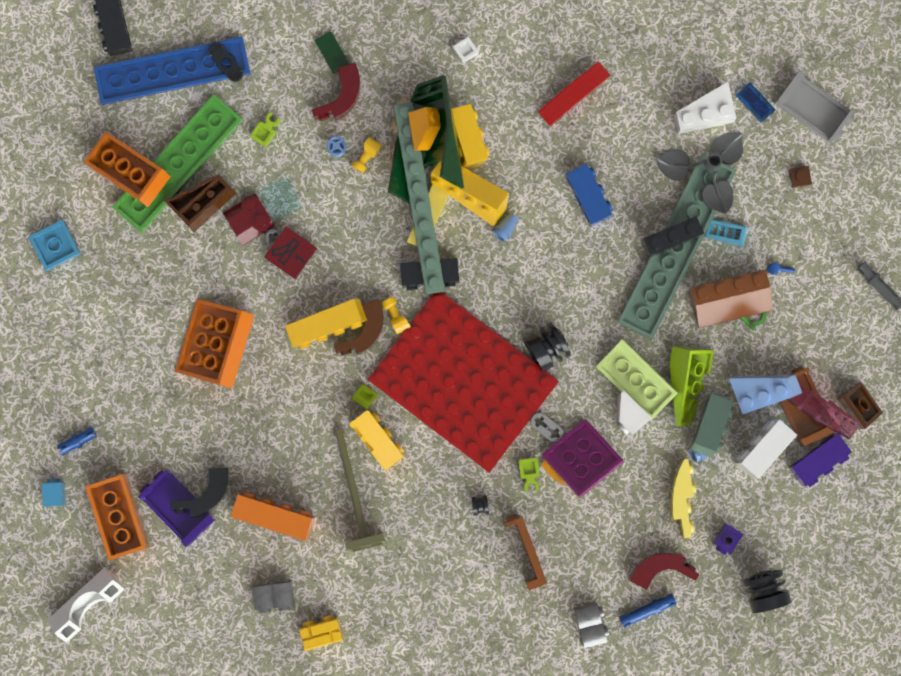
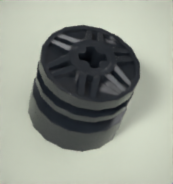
M552 322L546 324L549 333H547L544 327H540L542 337L539 338L532 332L522 338L527 350L535 363L540 366L539 369L543 373L554 367L552 357H555L559 362L563 361L560 352L566 358L571 356L566 339Z
M766 570L755 573L743 580L744 586L753 585V587L746 589V593H756V596L749 600L752 613L766 612L792 603L789 590H779L778 588L786 583L785 579L776 580V578L784 575L783 570Z

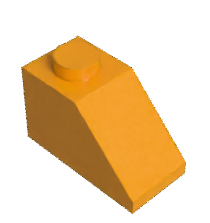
M424 107L408 112L414 150H430L441 128L438 108Z

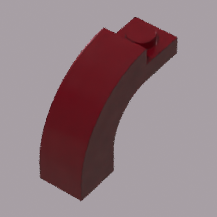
M356 63L337 69L342 82L341 93L335 101L312 109L315 120L324 121L333 114L335 121H337L354 108L361 90L360 76Z
M657 553L646 557L637 564L628 580L647 590L655 575L663 570H676L695 581L699 573L695 572L696 568L688 563L685 566L682 565L685 560L683 556L674 553Z

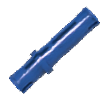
M670 593L663 598L653 599L651 603L619 616L623 627L626 628L651 615L662 613L661 611L677 605L673 594Z

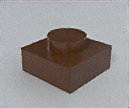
M809 166L789 169L792 188L812 185Z

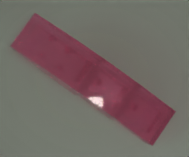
M800 384L802 393L786 399L814 420L847 439H850L861 425L831 400L827 402L813 390L809 392Z

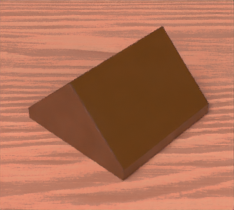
M861 381L837 397V400L858 430L866 429L883 413Z

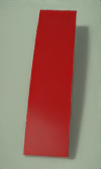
M598 61L549 101L538 113L549 126H552L564 114L588 97L611 75Z

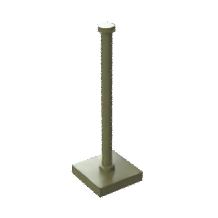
M336 430L333 434L337 438L360 533L359 539L345 543L346 550L352 553L387 544L383 533L370 536L367 532L345 443V430Z

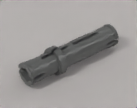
M865 261L860 264L856 270L868 281L867 284L869 286L872 285L896 311L900 309L901 297Z

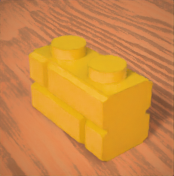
M331 614L321 617L322 621L314 623V620L303 622V626L299 628L304 650L308 651L343 641L338 617L333 618Z

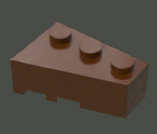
M218 174L197 184L196 187L187 191L184 190L180 192L181 194L173 198H167L164 201L195 232L236 193Z

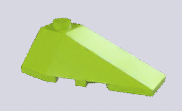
M672 346L670 354L671 384L679 392L673 398L676 426H689L692 424L699 404L696 397L705 388V385L701 384L705 374H710L712 368L713 349Z

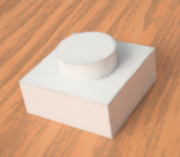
M469 37L453 46V50L463 64L479 54Z

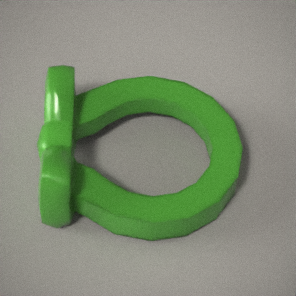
M762 313L761 320L750 323L747 320L748 317H742L740 320L754 331L756 326L765 321L767 313Z

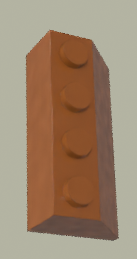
M765 269L691 287L689 290L698 329L773 311L771 287Z

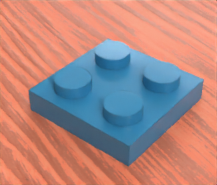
M63 219L28 237L45 271H49L81 254Z

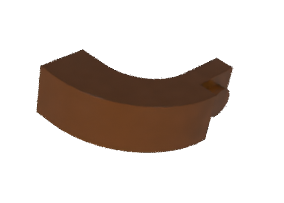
M379 299L362 304L367 318L362 333L355 339L334 345L336 354L340 353L341 356L351 354L352 349H355L358 356L368 351L377 342L384 325V314Z

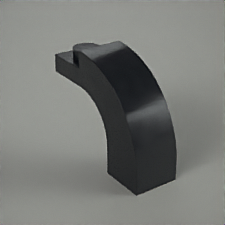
M209 468V485L205 493L194 500L170 501V510L174 511L175 514H184L186 510H190V518L202 516L213 510L226 493L228 468Z

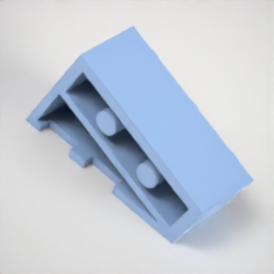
M737 375L729 378L742 414L802 393L796 375Z

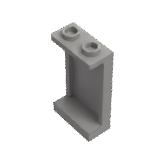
M799 70L775 105L827 142L838 141L844 133L842 131L844 125L849 126L854 119L852 114L855 109H848L804 78L806 74Z

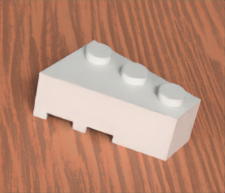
M728 82L675 113L674 120L678 134L725 125L736 120Z

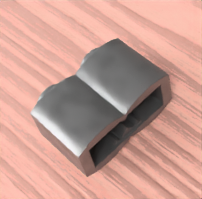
M292 581L252 586L254 610H259L260 613L271 612V608H279V611L289 610L290 606L294 605Z
M597 603L574 608L583 647L587 648L606 643V637H609L607 626L602 624L601 618H604L602 606L598 607Z

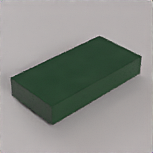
M331 31L315 40L333 74L338 72V68L349 65Z

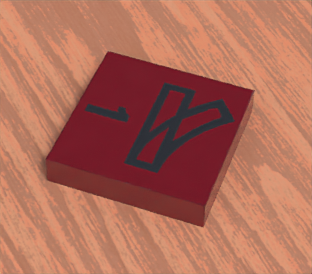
M286 226L264 258L296 280L318 248Z

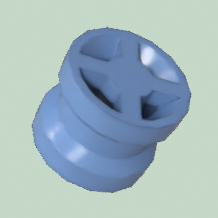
M334 136L327 142L328 151L332 156L341 157L345 154L347 146L343 138Z

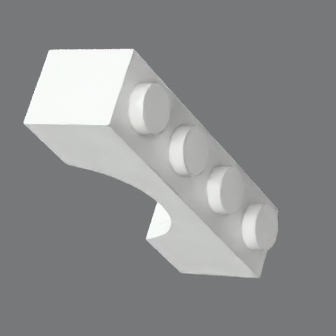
M104 567L47 619L54 634L68 642L81 630L82 619L92 605L99 601H113L124 590V587L118 577Z

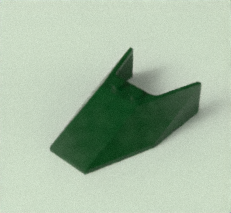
M442 75L417 84L410 102H413L414 111L424 107L438 108L441 128L430 150L421 151L424 171L428 165L442 161L439 177L462 189L464 188L458 138L447 78ZM397 135L388 193L410 204Z

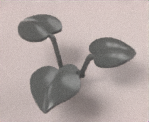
M734 132L717 137L711 145L712 153L708 155L706 160H701V162L688 166L690 159L686 152L679 149L670 150L657 157L658 167L666 177L678 181L687 177V169L691 170L704 165L707 171L713 172V184H709L704 188L702 192L703 202L710 209L725 214L730 210L733 203V189L727 181L716 183L717 170L722 162L734 164L740 160L743 154V134Z

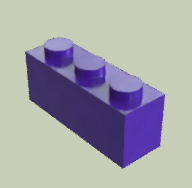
M835 433L792 464L789 469L802 486L808 485L811 487L819 481L817 478L820 475H827L832 472L835 464L838 462L842 464L850 458L848 455L852 451L839 433Z

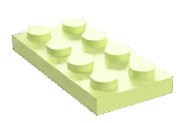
M624 339L596 366L620 391L624 390L651 417L650 420H653L679 393Z

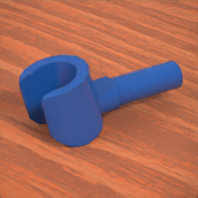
M777 263L770 264L767 269V273L777 276L778 271L795 273V269L783 267Z

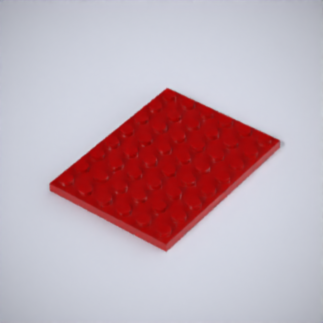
M434 293L410 323L411 328H407L367 380L490 473L559 381L548 372L543 373L539 369V365L444 293Z

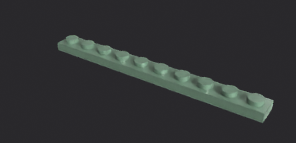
M413 102L393 105L425 295L445 292L421 151H415L408 116V112L414 111Z

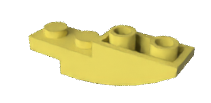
M682 459L676 471L670 500L671 519H679L682 538L692 537L691 533L694 532L693 522L689 521L691 505L690 502H687L686 498L694 497L693 493H696L695 482L691 481L693 465L692 462L689 463L688 459Z

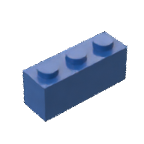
M585 164L566 173L565 177L590 227L612 216V205L609 201H605L603 197L605 194L601 184L597 185L594 179L596 174L592 167L589 168Z

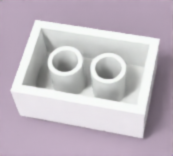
M780 419L767 421L761 428L763 432L758 436L755 435L748 443L751 446L746 450L743 449L736 456L738 460L735 464L752 479H759L797 436Z

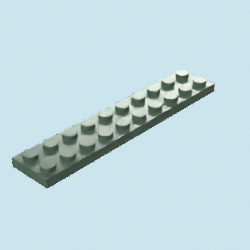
M702 153L698 162L706 160L708 155ZM722 163L717 170L716 183L727 181L730 184L737 170ZM704 165L694 168L664 228L667 229L697 216L704 234L697 239L649 258L617 322L650 340L653 339L716 213L715 210L706 206L702 199L704 188L709 184H713V172L707 171Z

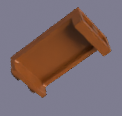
M800 366L791 371L792 375H796L802 393L780 401V405L793 432L797 434L796 438L800 447H803L839 429L836 423L832 422L809 374V367L803 369Z
M517 514L506 517V522L503 523L504 527L516 524L536 576L525 581L527 588L530 591L548 584L523 517H518Z

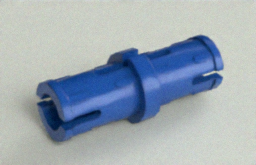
M89 427L77 435L73 434L72 438L58 444L57 448L60 449L59 452L64 456L75 448L83 447V444L97 438L96 433L94 434V429Z

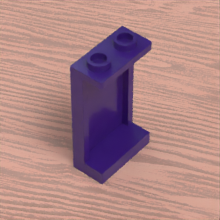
M161 470L153 477L155 481L151 485L147 483L139 491L141 494L138 498L143 500L180 538L181 543L185 547H189L216 519L210 512L202 516L190 518V510H186L184 514H175L174 511H171L170 501L194 500L196 498L169 470Z

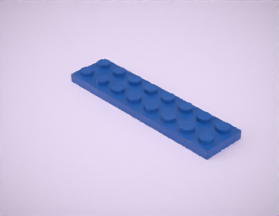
M243 36L217 41V43L223 44L224 49L234 57L240 69H243V76L251 75ZM216 42L94 67L101 104L106 105L227 80L226 74L219 70L217 63L208 52L210 45ZM228 58L223 59L221 62V66L225 69L230 68L232 65V61Z

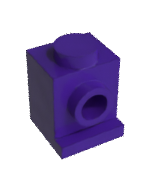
M724 524L713 542L717 546L715 549L724 555L727 552L732 554L744 534L730 525ZM730 537L731 543L726 544L725 538Z

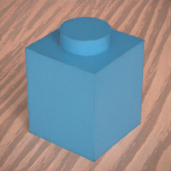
M59 478L47 479V483L42 484L43 507L66 505L65 482H59Z

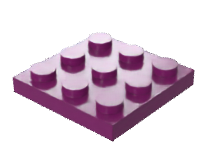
M586 419L541 454L542 458L579 499L624 462Z

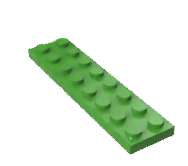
M213 94L153 161L171 177L150 206L146 207L127 193H124L113 205V208L142 233L167 206L164 200L175 197L243 119Z

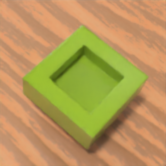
M362 384L351 399L365 409H368L378 394Z

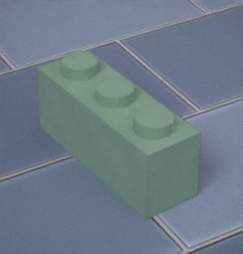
M714 393L709 395L690 450L710 458L715 453L720 452L723 444L720 442L721 437L725 436L728 425H725L727 419L730 420L734 409L731 408L733 401Z

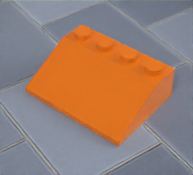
M197 299L174 372L232 389L255 315L243 310Z

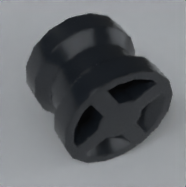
M483 495L481 498L471 497L474 516H477L479 513L489 514L487 495Z

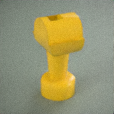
M369 136L364 143V151L359 160H354L351 166L363 174L367 169L365 164L371 157L374 159L382 148V144Z
M391 297L383 301L381 305L384 310H389L392 318L390 322L396 334H399L411 327L407 319L395 307L397 304L395 297Z

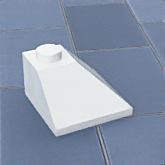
M624 390L617 395L619 429L625 435L628 433L634 435L651 417Z

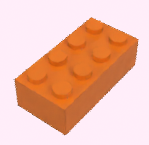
M106 131L83 161L91 170L146 207L150 206L171 177L161 167Z
M121 474L85 486L109 561L150 548L127 474Z
M249 492L237 494L230 517L303 541L308 540L315 517L311 516V512L302 509L296 512L293 511V506L283 503L278 506L274 504V500L265 497L259 500L256 499V494Z

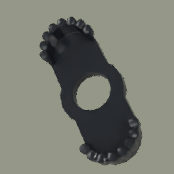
M216 42L210 45L209 55L217 63L219 70L224 72L230 81H240L243 77V69H240L236 64L234 57L228 54L223 44ZM225 58L232 61V65L228 69L221 66V62Z

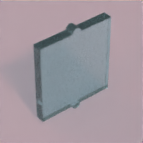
M289 178L278 183L273 182V185L260 190L273 221L283 216L288 217L290 213L302 209Z

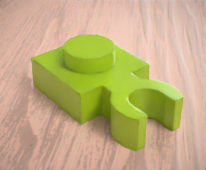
M272 112L267 114L266 123L264 124L260 121L250 135L251 139L267 148L277 133L273 128L281 123V118L279 117L275 122L270 121L273 116Z
M538 457L518 460L520 479L526 478V483L524 484L525 492H528L529 484H534L535 491H538L539 485L534 478L540 477Z

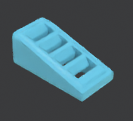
M712 219L705 238L744 247L748 229L746 226ZM714 224L718 225L716 235L712 234ZM722 227H725L724 235L722 237L720 236ZM733 229L731 238H727L729 230ZM737 231L741 232L739 240H735Z

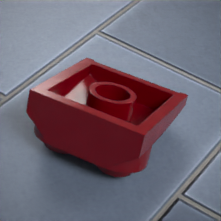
M256 194L245 197L242 202L223 213L242 246L275 227Z

